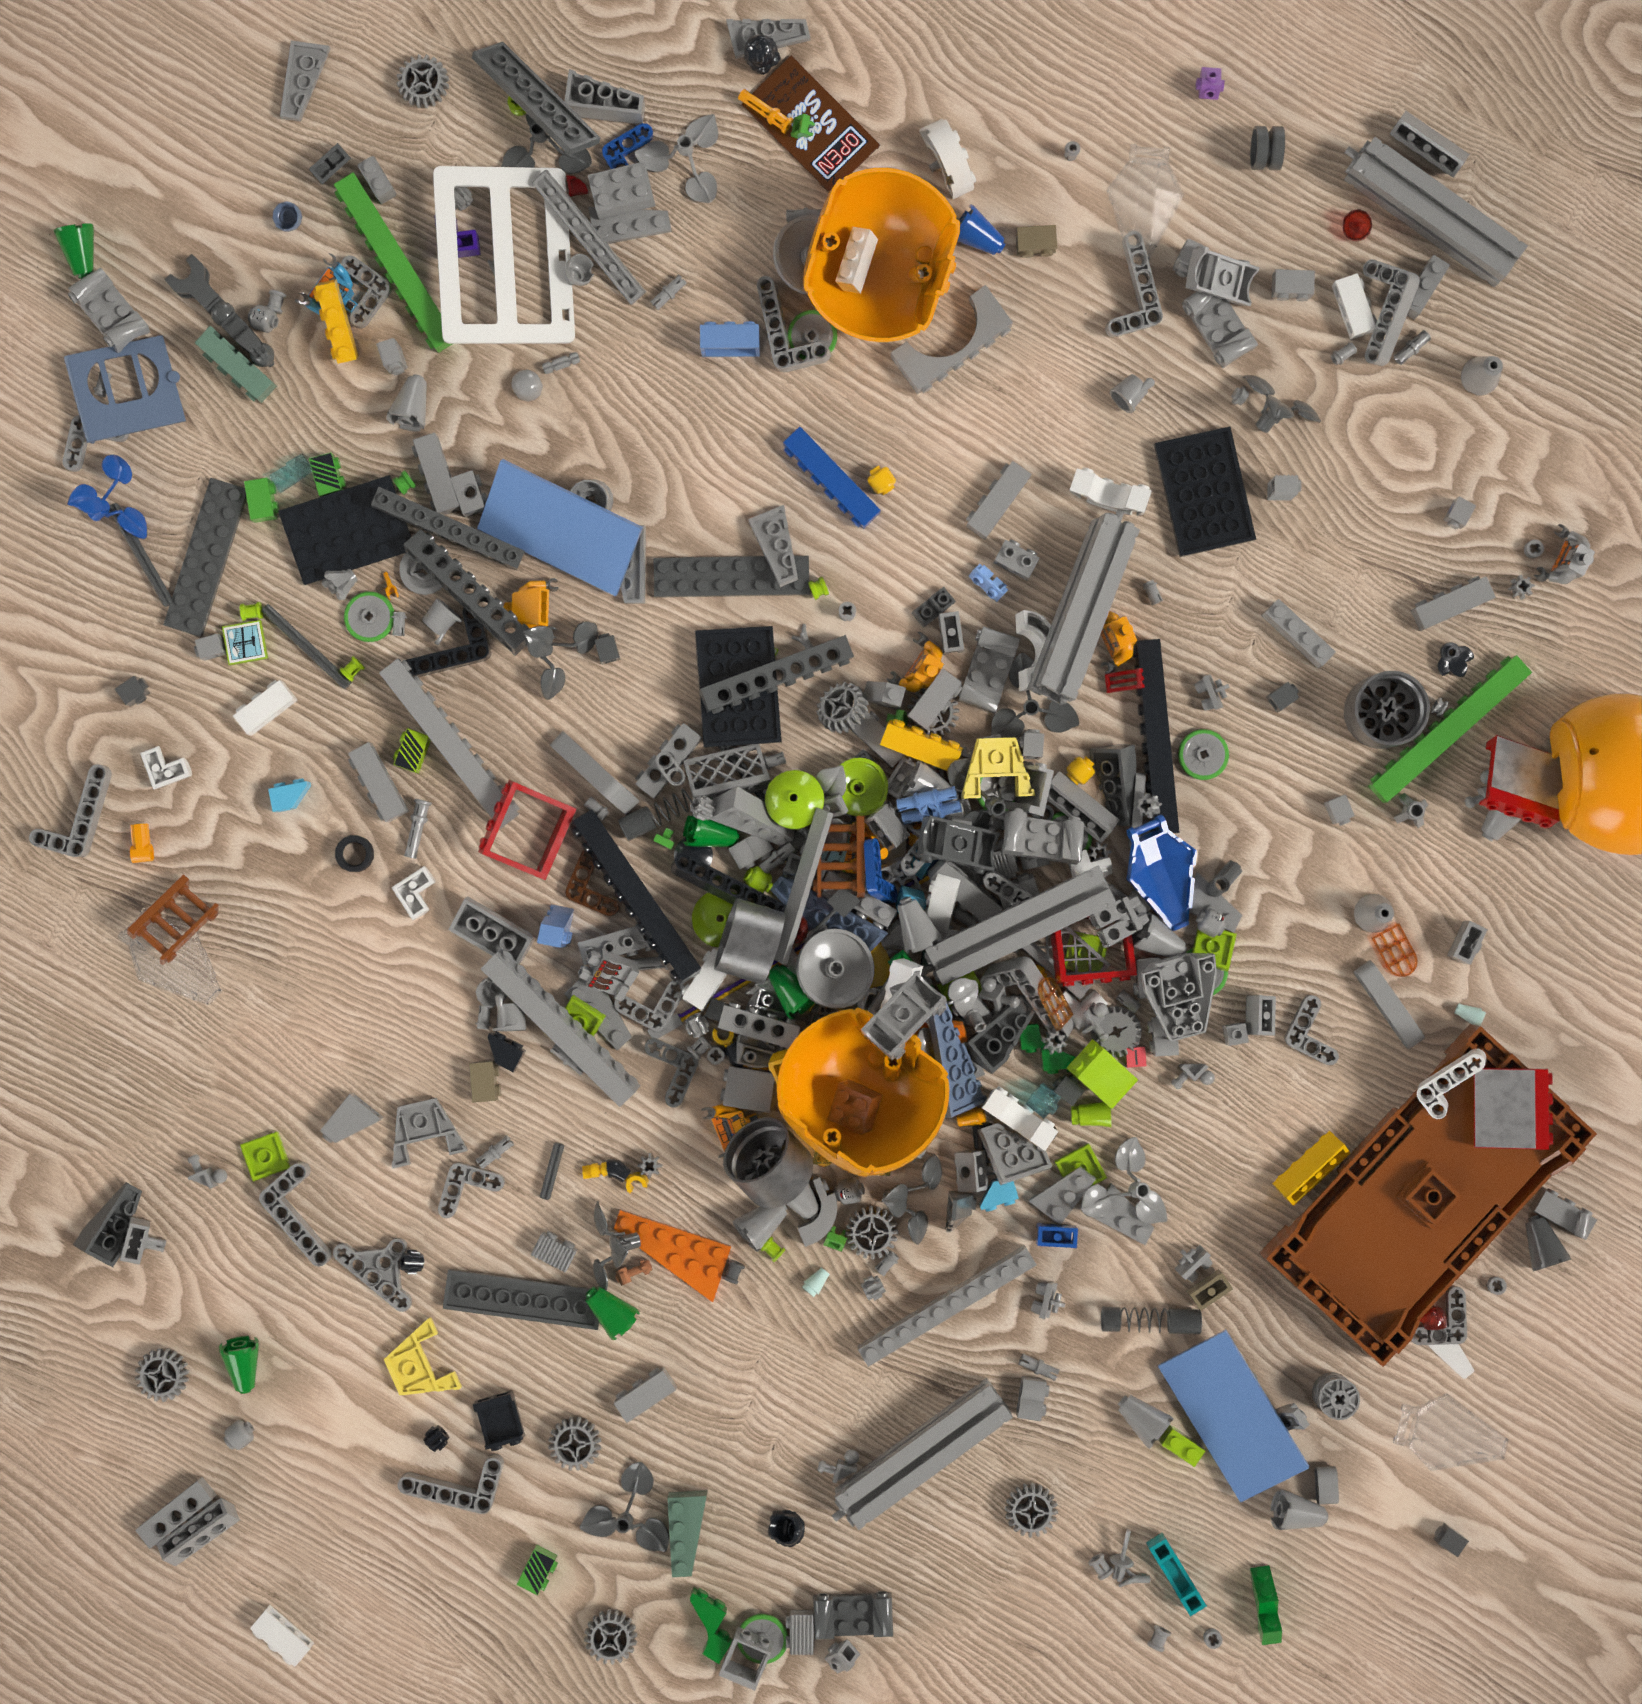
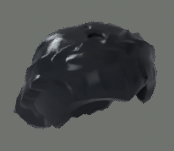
M755 35L747 40L744 48V59L751 69L757 71V73L761 75L768 73L771 67L777 65L781 60L773 38H769L766 35Z
M791 1510L773 1511L770 1517L768 1536L784 1547H793L800 1543L805 1532L803 1519Z

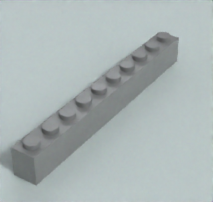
M396 659L380 671L379 674L486 812L493 818L495 813L493 812L494 806L497 801H500L503 795L501 790L504 787L502 785L498 786L494 781L496 777L490 769L486 770L482 766L484 763L482 758L477 753L475 755L470 750L472 746L466 738L462 739L458 735L460 730L453 722L451 724L446 719L448 715L441 706L438 708L434 704L436 699L429 691H424L421 687L424 684L417 675L414 677L409 670L412 668L406 660ZM514 800L509 805L500 829L520 814L518 812L520 808Z
M501 948L481 968L619 1107L638 1090L641 1085L637 1079L630 1075L621 1063L613 1059L609 1051L602 1048L596 1042L595 1037L588 1034L582 1028L580 1022L574 1020L568 1014L566 1008L560 1006L554 1000V997L546 992L540 983L532 978L526 969L513 959L508 951Z
M1025 1245L859 1344V1353L869 1367L1035 1267V1261Z

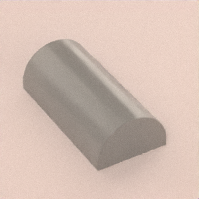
M468 896L464 899L449 928L451 932L492 956L503 948L512 955L519 965L535 939V935Z

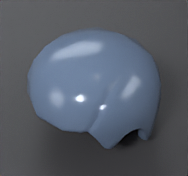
M285 201L275 207L272 218L277 228L290 232L296 230L301 225L302 212L294 203Z

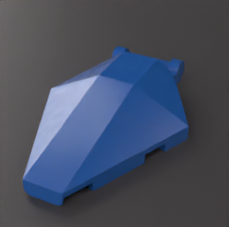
M1163 815L1156 816L1154 820L1139 827L1127 829L1126 833L1131 841L1126 880L1172 931L1189 925V911L1193 904L1195 878H1192L1193 865H1196L1197 850L1168 830ZM1159 827V830L1152 831L1138 838V835L1147 832L1153 828Z

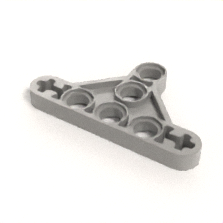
M395 1238L383 1249L356 1251L347 1243H341L334 1248V1258L399 1312H404L411 1307L412 1298L402 1289L399 1259L402 1253H405L407 1250V1243L404 1239ZM394 1242L402 1243L403 1250L401 1252L393 1250ZM343 1248H346L345 1253L349 1257L352 1254L355 1256L349 1261V1263H347L346 1260H348L349 1258L345 1255H343L342 1257L339 1256L340 1251L338 1249L342 1250ZM382 1257L390 1259L389 1267L381 1266L380 1260ZM354 1260L362 1261L363 1268L361 1270L353 1268ZM370 1272H375L378 1275L377 1282L372 1283L368 1280ZM384 1285L392 1286L393 1293L391 1295L383 1293ZM397 1291L400 1293L397 1295L398 1298L401 1300L403 1298L407 1299V1306L403 1305L401 1307L399 1305L400 1301L397 1298L394 1301L391 1299Z

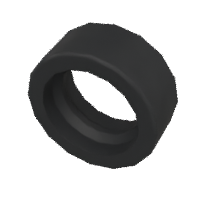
M350 835L344 837L337 844L335 858L337 864L342 869L349 872H361L371 865L374 859V849L366 838ZM357 842L365 848L366 857L361 864L351 865L345 861L343 851L348 844Z

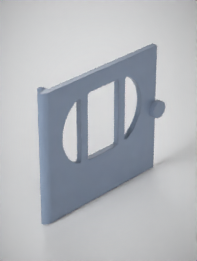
M163 335L129 342L120 353H117L113 347H104L64 356L87 443L94 444L95 441L186 421L176 383L180 380V375L178 372L172 371ZM138 354L149 358L158 369V386L151 396L148 395ZM131 355L142 398L116 404L104 361ZM96 363L99 364L109 401L108 405L95 399L88 388V375Z

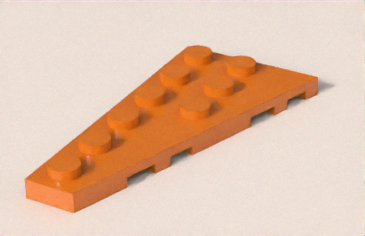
M620 1209L614 1230L618 1233L625 1232V1234L637 1232L641 1241V1246L639 1247L641 1250L711 1302L714 1301L731 1245Z

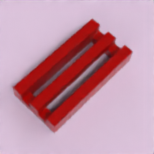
M1143 668L1105 674L1107 693L1145 688L1142 682L1144 680V676H1142ZM1130 674H1136L1137 676L1133 678L1110 681L1111 677ZM1137 681V685L1111 688V685Z

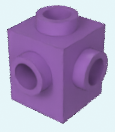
M1202 67L1200 77L1196 79L1195 87L1196 90H1199V99L1218 100L1225 84V80H1221V68Z

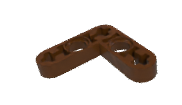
M583 850L566 887V897L573 902L604 915L614 916L619 911L618 902L586 888L595 866L591 859L588 865H592L591 869L580 865L581 861L585 863L587 860ZM579 869L587 871L586 879H578L577 871ZM573 880L584 883L583 887L579 885L577 891L580 894L579 896L575 895L574 898L571 897L572 893L569 892L570 889H574L576 884L572 883ZM590 894H595L598 898L597 904L593 906L587 902V897ZM602 897L605 898L603 903H614L615 911L608 913L607 908L601 906V910L598 909Z

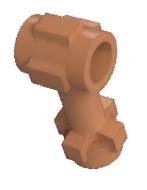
M649 1259L646 1261L641 1260L639 1266L627 1270L626 1266L617 1269L615 1277L622 1286L632 1281L630 1277L642 1272L647 1275L653 1268Z

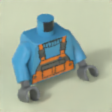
M329 253L332 256V261L328 263L324 258L323 261L325 264L332 266V269L328 267L317 283L337 279L344 307L352 313L358 304L351 299L354 295L352 280L347 270L339 262H336V257ZM315 286L308 295L303 292L299 293L304 297V300L301 302L295 299V302L297 304H305L308 309L320 315L319 309H321L319 301L316 302L313 290H316Z

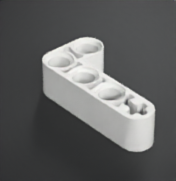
M1473 1049L1419 1084L1417 1097L1433 1118L1441 1119L1446 1116L1448 1102L1443 1096L1444 1093L1484 1068L1486 1063L1485 1052L1480 1049ZM1473 1057H1474L1475 1059H1479V1058H1480V1063H1479L1478 1061H1474V1062L1472 1063ZM1461 1067L1465 1070V1073L1458 1074L1454 1069ZM1445 1078L1449 1083L1445 1085L1440 1084L1438 1079ZM1424 1088L1430 1089L1432 1094L1425 1095L1421 1090ZM1439 1104L1442 1105L1444 1109L1442 1111H1437L1434 1109L1433 1106Z

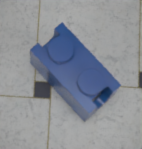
M1037 1223V1238L1035 1242L1037 1246L1077 1248L1078 1228L1076 1225Z

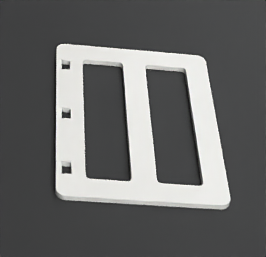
M438 166L434 169L433 185L442 338L446 343L569 344L574 340L575 325L572 283L568 280L565 272L566 263L571 259L569 228L545 199L551 324H519L517 322L510 188H535L532 182L544 170H548L567 193L566 175L562 169ZM455 187H487L490 190L497 309L496 324H464L461 320L454 199ZM565 250V261H559V251ZM562 310H568L569 321L563 320Z

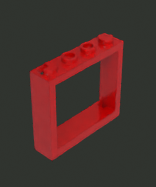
M509 780L501 790L503 795L500 801H497L494 806L493 812L495 813L493 818L487 822L485 828L487 832L479 841L478 852L546 880L576 808ZM516 789L562 809L536 870L490 851Z
M1061 929L1050 934L1056 984L1070 987L1075 986V982H1081L1082 985L1094 984L1093 981L1100 980V983H1110L1112 979L1118 978L1119 982L1131 980V977L1137 975L1132 934L1123 939L1126 970L1067 976Z

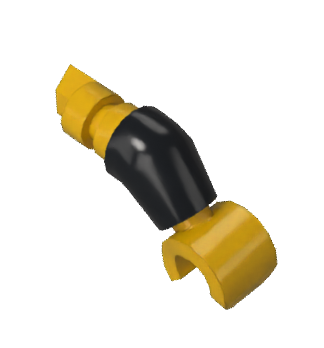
M714 1028L712 1039L717 1045L725 1047L723 1050L730 1064L739 1068H748L749 1066L737 1063L736 1042L733 1043L732 1041L734 1032L728 1031V1039L720 1040L717 1036L718 1030ZM752 1067V1069H755V1070L762 1069V1070L768 1071L769 1067H764V1068H753V1067Z
M608 1159L606 1162H601V1165L593 1163L582 1166L583 1179L600 1177L602 1174L603 1177L615 1178L622 1183L625 1181L629 1194L634 1189L632 1186V1181L634 1180L640 1181L642 1187H648L649 1180L645 1174L641 1175V1172L631 1174V1170L622 1161L617 1159Z

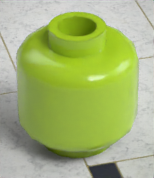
M759 866L749 868L743 877L744 884L762 893H768L773 886L771 882L772 875L765 873Z

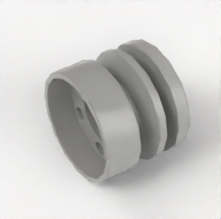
M596 479L582 480L576 483L570 490V492L591 501L588 499L589 497L595 496V504L609 511L612 509L613 494L610 488L602 481Z
M1335 1372L1325 1373L1318 1377L1313 1385V1400L1316 1406L1328 1417L1335 1420H1344L1353 1416L1358 1410L1360 1404L1359 1392L1356 1386L1342 1374ZM1336 1395H1339V1397L1341 1398L1340 1401H1337V1399L1335 1398Z

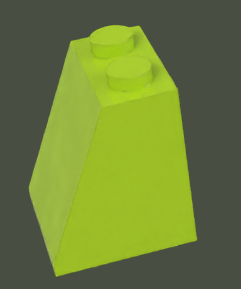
M1093 1039L1067 1067L1078 1080L1111 1109L1116 1106L1138 1081L1134 1075Z

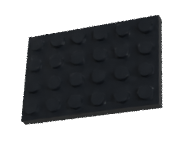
M1231 426L1154 444L1179 557L1256 540Z
M391 475L278 511L304 585L326 579L324 577L326 571L354 570L406 553L404 543L411 538L407 522L371 506L378 487L397 494Z
M773 626L695 630L699 690L775 661ZM773 671L772 676L777 680L776 671ZM759 677L755 678V685L757 687H763V679ZM738 684L736 686L739 694L746 692L744 685ZM778 690L767 694V691L759 693L760 697L750 701L749 698L741 700L742 704L731 707L729 704L723 707V711L713 714L712 711L707 713L700 696L703 747L781 743ZM725 691L718 692V698L726 701L728 698Z

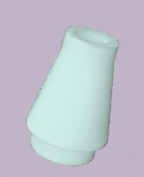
M1458 1003L1454 1014L1470 1024L1480 1026L1486 1012L1482 1011V1008Z
M821 1267L804 1281L805 1284L802 1288L815 1297L816 1294L819 1295L830 1274Z

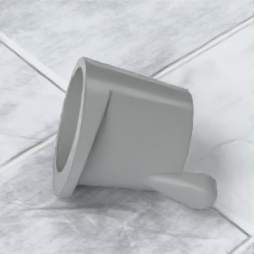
M1131 374L1111 389L1110 395L1122 410L1127 413H1133L1136 410L1135 407L1148 393V389L1154 386L1155 381L1152 378H1147L1143 383L1140 378Z
M437 598L422 618V621L431 630L440 635L434 642L436 645H439L447 630L455 622H462L463 619L447 604Z
M497 994L495 996L498 1008L497 1027L493 1028V1031L526 1030L525 1013L515 1003L503 1004V996Z

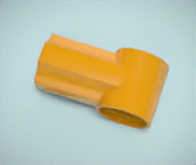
M149 824L130 825L132 840L130 858L132 863L153 861L154 849L152 844H150Z

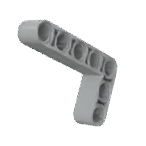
M1138 231L1127 233L1122 240V245L1140 311L1110 320L1106 324L1105 331L1112 338L1154 327L1163 318L1143 237ZM1129 236H1133L1136 238V245L1133 246L1129 244ZM1134 255L1141 257V265L1134 263ZM1139 274L1146 276V284L1139 282ZM1144 293H1148L1151 295V303H1146L1144 301ZM1150 312L1156 314V322L1149 320L1148 314ZM1130 318L1138 320L1137 327L1130 325ZM1112 323L1119 325L1120 330L1118 333L1111 330Z
M1370 259L1363 266L1365 276L1390 284L1391 287L1367 346L1365 359L1368 363L1385 366L1391 358L1420 280L1419 276L1413 272Z
M761 277L757 282V289L774 365L781 372H790L827 362L831 357V351L823 342H815L791 349L777 285L771 277ZM766 283H771V288L764 291L763 286ZM770 302H775L773 309H767V305ZM773 321H780L777 328H771ZM777 340H784L781 347H775ZM820 348L825 349L823 356H817V351ZM801 353L807 354L804 361H798ZM782 358H788L785 366L779 365Z
M564 731L550 744L557 753L625 815L638 804L639 800L612 777Z
M99 764L90 767L70 836L49 830L35 829L29 835L30 843L34 846L72 857L87 856L91 849L112 773L109 767ZM99 769H102L104 773L103 776L99 779L97 777V771ZM96 787L98 794L96 797H93L91 791ZM89 806L93 810L90 816L86 814V809ZM83 825H86L87 832L82 835L80 829ZM40 833L44 835V840L42 843L38 841V835ZM59 838L63 841L61 848H58L56 845ZM78 843L82 847V850L79 854H77L75 851V846Z
M1025 956L994 963L988 967L981 978V982L984 978L991 977L995 980L996 984L1003 985L1004 987L1017 984L1046 1029L1053 1034L1058 1030L1059 1035H1065L1063 1042L1067 1040L1074 1028V1022L1030 958Z
M298 1162L264 1189L259 1196V1201L310 1262L320 1267L331 1260V1250L285 1198L287 1194L310 1175L309 1164ZM297 1166L303 1168V1176L297 1175ZM282 1179L288 1181V1189H284L281 1186ZM267 1192L274 1195L273 1202L267 1200ZM280 1207L286 1209V1217L279 1214ZM293 1222H297L299 1224V1231H294L292 1229L291 1225ZM305 1237L312 1239V1246L305 1244ZM318 1252L324 1253V1261H320L317 1258Z
M491 1454L487 1458L483 1466L478 1489L407 1472L400 1478L398 1490L409 1496L479 1514H486L494 1503L504 1460L499 1454ZM496 1461L499 1467L493 1469L490 1467L489 1462ZM409 1479L412 1482V1487L405 1486L404 1480ZM491 1480L494 1486L488 1488L485 1486L484 1481ZM424 1484L430 1485L431 1491H424L422 1486ZM447 1489L451 1495L445 1497L442 1495L441 1490ZM460 1495H468L470 1501H462ZM479 1500H487L489 1506H481Z

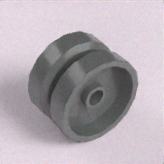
M1255 126L1252 132L1250 147L1251 169L1263 170L1267 163L1269 170H1281L1285 154L1284 127L1272 126L1268 132L1266 126Z

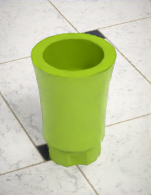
M1104 1102L1071 1106L1072 1125L1112 1127L1111 1108Z

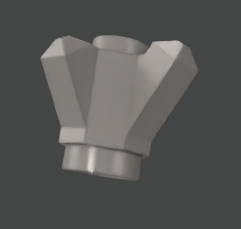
M351 569L326 571L324 574L326 579L322 580V585L328 587L332 594H336L337 599L345 600L351 587L357 582V578Z
M1406 793L1398 796L1404 806L1402 813L1394 817L1397 824L1409 819L1414 821L1417 828L1423 826L1425 808L1428 806L1426 800L1424 799L1420 802L1413 801Z
M898 918L886 931L888 934L881 941L885 950H904L900 919Z

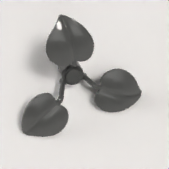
M526 114V121L530 126L532 135L530 138V150L528 152L523 146L510 148L503 158L501 167L534 168L535 160L531 157L534 142L543 143L546 140L562 154L559 158V165L566 173L575 174L591 166L592 159L587 149L568 155Z
M1244 375L1243 378H1246L1249 385L1255 391L1266 396V402L1261 411L1262 416L1256 423V426L1261 431L1268 433L1274 424H1278L1281 419L1293 418V411H1297L1299 415L1308 420L1321 422L1316 411L1307 403L1295 400L1293 402L1294 406L1290 408L1276 397L1271 396L1275 394V391L1266 380L1254 375Z
M585 621L577 625L573 633L574 643L552 642L554 634L552 629L547 626H536L523 631L529 653L533 657H540L550 666V669L543 671L540 681L542 694L546 700H550L557 695L565 684L563 669L555 668L554 664L546 656L552 654L553 646L576 647L577 652L580 654L589 652L594 647V640L598 636L596 623Z
M1020 653L1010 667L1009 678L1016 688H1019L1018 672L1030 668L1034 662V659L1025 653ZM1027 690L1028 700L1024 702L1023 712L1017 716L1009 708L996 712L992 719L991 736L1000 734L1001 738H1017L1025 728L1024 722L1019 718L1025 714L1035 715L1038 711L1047 713L1044 719L1045 724L1049 730L1057 733L1065 732L1078 726L1079 718L1069 703L1059 705L1052 701L1049 705V710L1040 708L1038 702L1031 698L1030 690Z
M963 758L955 760L950 764L947 775L949 783L955 786V789L963 790L971 759ZM1001 776L998 783L1001 788L997 790L998 797L995 795L987 796L981 790V795L985 798V807L987 809H981L980 812L972 810L963 818L971 819L972 826L988 830L991 815L1000 816L1004 813L1006 809L1004 800L1014 801L1021 797H1016L1015 776ZM1031 778L1029 780L1030 784L1034 782Z
M935 1154L929 1157L922 1167L924 1184L909 1188L905 1184H898L891 1190H885L882 1201L889 1208L893 1216L901 1217L905 1211L912 1215L908 1221V1231L911 1239L917 1245L921 1243L926 1234L928 1218L924 1211L919 1210L915 1213V1211L907 1208L908 1191L926 1188L927 1186L929 1189L934 1190L939 1185L942 1168L939 1158Z
M596 1201L594 1209L595 1226L601 1236H610L611 1256L601 1262L599 1259H595L593 1272L598 1285L607 1291L608 1277L604 1269L605 1263L612 1260L616 1268L620 1267L629 1252L628 1250L639 1248L641 1241L637 1232L625 1234V1232L608 1231L606 1218L601 1210L599 1201Z
M635 1462L627 1467L621 1477L622 1488L625 1491L632 1492L625 1512L616 1518L612 1517V1512L608 1507L603 1505L593 1506L587 1512L579 1528L593 1536L607 1537L612 1535L615 1530L619 1533H626L630 1529L633 1530L640 1527L636 1532V1540L641 1547L650 1551L666 1552L669 1544V1535L664 1523L657 1518H649L645 1524H633V1516L629 1513L635 1494L645 1495L653 1487V1475L643 1462Z

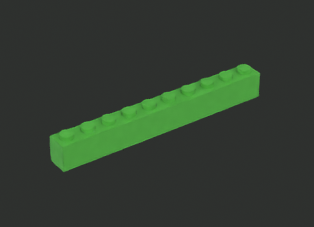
M354 172L334 184L337 189L334 192L340 203L344 201L347 205L344 209L350 219L354 217L357 221V224H355L356 229L360 235L365 234L367 240L364 242L370 251L374 250L378 255L375 259L381 268L383 266L386 268L387 273H385V276L390 284H396L398 289L395 292L400 300L405 299L408 305L405 308L410 316L415 315L418 322L415 324L421 333L425 331L428 336L425 340L431 350L435 348L439 353L451 346L452 344L446 343L442 338L440 311Z
M1517 655L1511 658L1510 656L1504 658L1500 662L1501 667L1497 670H1491L1485 676L1487 679L1483 683L1478 682L1471 688L1472 693L1468 696L1466 694L1457 701L1458 705L1454 709L1450 707L1442 714L1443 719L1439 722L1437 720L1428 727L1429 731L1425 735L1421 733L1413 740L1415 742L1414 745L1410 748L1408 746L1399 753L1400 757L1396 761L1392 759L1384 766L1386 768L1385 771L1381 774L1379 772L1370 779L1371 783L1368 787L1383 803L1389 802L1532 673Z

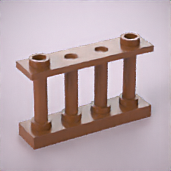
M856 816V822H852V824H830L828 832H852V834H856V841H852V843H824L822 851H852V853H856V860H853V862H821L820 856L817 866V879H813V891H817V897H821V889H853V891H857V897H865L864 816ZM821 870H853V872H856V879H853V881H821Z
M184 874L127 929V935L133 940L137 936L142 937L162 954L160 957L161 965L173 961L177 956L176 952L208 920L210 922L213 921L219 914V905L217 903L210 908L189 890V879ZM179 895H184L204 913L197 922L175 903V899ZM165 908L173 911L190 926L183 935L161 917L160 913ZM151 922L158 924L176 940L169 949L147 931L146 927Z

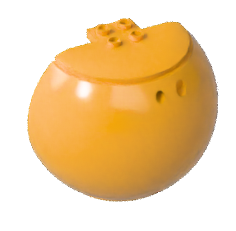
M871 168L854 172L843 179H839L825 200L806 257L803 289L819 314L835 328L850 336L874 342L898 341L920 333V330L925 331L933 319L939 297L949 290L950 282L948 279L950 273H954L957 264L954 262L955 256H953L960 234V221L956 219L957 216L946 198L934 186L919 176L893 168ZM852 227L870 229L878 239L861 294L843 291L835 282Z
M1618 693L1595 697L1566 712L1551 727L1550 743L1552 758L1556 759L1558 756L1560 758L1563 788L1557 794L1560 820L1565 829H1569V832L1578 839L1595 848L1616 854H1642V695Z
M856 1008L855 1010L838 1011L820 1018L803 1030L793 1041L780 1066L777 1081V1105L786 1122L811 1148L843 1170L854 1175L867 1177L884 1174L905 1166L918 1157L931 1144L938 1134L947 1112L949 1080L945 1068L921 1050L922 1042H920L919 1037L915 1034L905 1043L904 1050L906 1051L903 1056L898 1060L896 1058L891 1060L862 1034L861 1029L874 1015L864 1009ZM848 1079L883 1094L872 1131L862 1135L827 1119L838 1083Z

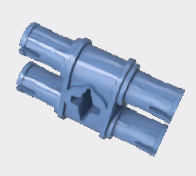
M955 786L940 790L932 788L930 791L921 793L915 792L913 796L896 800L899 812L916 808V810L901 813L904 825L922 822L923 817L929 815L943 819L945 815L962 812L960 800L942 803L943 801L957 799Z

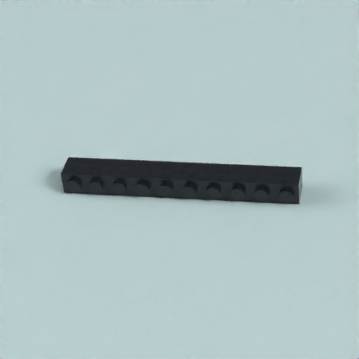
M1160 639L1137 641L1134 644L1135 646H1133V658H1136L1134 669L1143 668L1142 676H1144V680L1142 682L1145 685V688L1136 689V695L1140 696L1138 715L1142 716V723L1139 725L1140 734L1144 735V743L1141 744L1142 754L1146 755V762L1143 763L1144 773L1148 775L1145 788L1146 793H1149L1151 797L1158 796V802L1162 803L1159 807L1160 814H1154L1152 820L1156 816L1163 815L1168 830L1173 834H1177L1180 831ZM1159 827L1151 829L1150 832L1159 830Z
M591 809L573 820L571 825L573 836L576 839H580L584 852L587 855H591L595 868L602 871L606 884L613 887L617 900L624 903L628 916L635 919L639 932L646 935L649 947L652 950L655 949L659 954L658 959L663 966L666 965L669 969L671 979L682 985L698 975L702 968L595 812Z

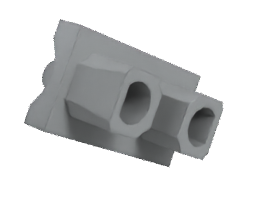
M1211 675L1202 677L1203 679L1194 685L1198 694L1204 691L1209 693L1210 698L1201 701L1204 710L1222 708L1223 704L1218 692L1222 699L1226 698L1225 690L1230 688L1229 684L1223 686L1221 679L1215 681L1216 688Z
M1201 1245L1195 1250L1192 1248L1187 1253L1182 1249L1180 1252L1183 1257L1179 1260L1180 1264L1175 1270L1185 1280L1188 1279L1194 1282L1199 1276L1195 1271L1197 1268L1202 1266L1204 1269H1208L1213 1264L1210 1259L1211 1255Z
M1057 1283L1037 1284L1036 1293L1043 1295L1044 1300L1043 1302L1033 1301L1031 1311L1040 1315L1039 1318H1049L1051 1309L1053 1313H1057L1059 1307H1065V1303L1060 1301L1062 1294L1056 1293Z

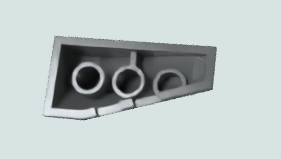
M1117 744L1090 748V760L1094 763L1092 767L1100 782L1098 787L1100 791L1103 790L1107 810L1119 819L1117 825L1130 826L1132 822L1137 764L1135 745Z
M1024 995L1019 998L1018 1007H1007L986 1024L987 1026L984 1031L976 1032L967 1042H964L971 1060L990 1074H993L1007 1062L1011 1051L1018 1043L1019 1037L1035 1013Z
M126 1182L88 1222L73 1245L86 1254L114 1267L121 1255L130 1217L136 1213L142 1191Z
M949 1191L946 1232H952L972 1215V1210L976 1209V1198H973L972 1193Z

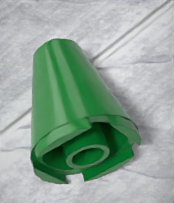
M84 223L82 227L81 225L75 226L74 224L54 229V234L73 275L82 279L94 272L93 224Z
M688 815L683 830V837H686V842L683 841V843L689 847H732L734 844H737L739 833H737V829L713 820L702 821Z
M778 964L770 969L768 978L790 1020L796 1018L794 1016L796 1013L799 1012L802 1015L815 1004L803 992L797 975L790 969Z
M600 1286L592 1287L586 1293L587 1298L585 1301L611 1340H616L615 1336L618 1334L624 1335L637 1320L634 1317L635 1314H640L636 1307Z
M240 1336L226 1340L227 1344L224 1346L221 1343L219 1345V1352L235 1391L240 1394H247L255 1387L259 1340L257 1337H254V1340H250L249 1336Z

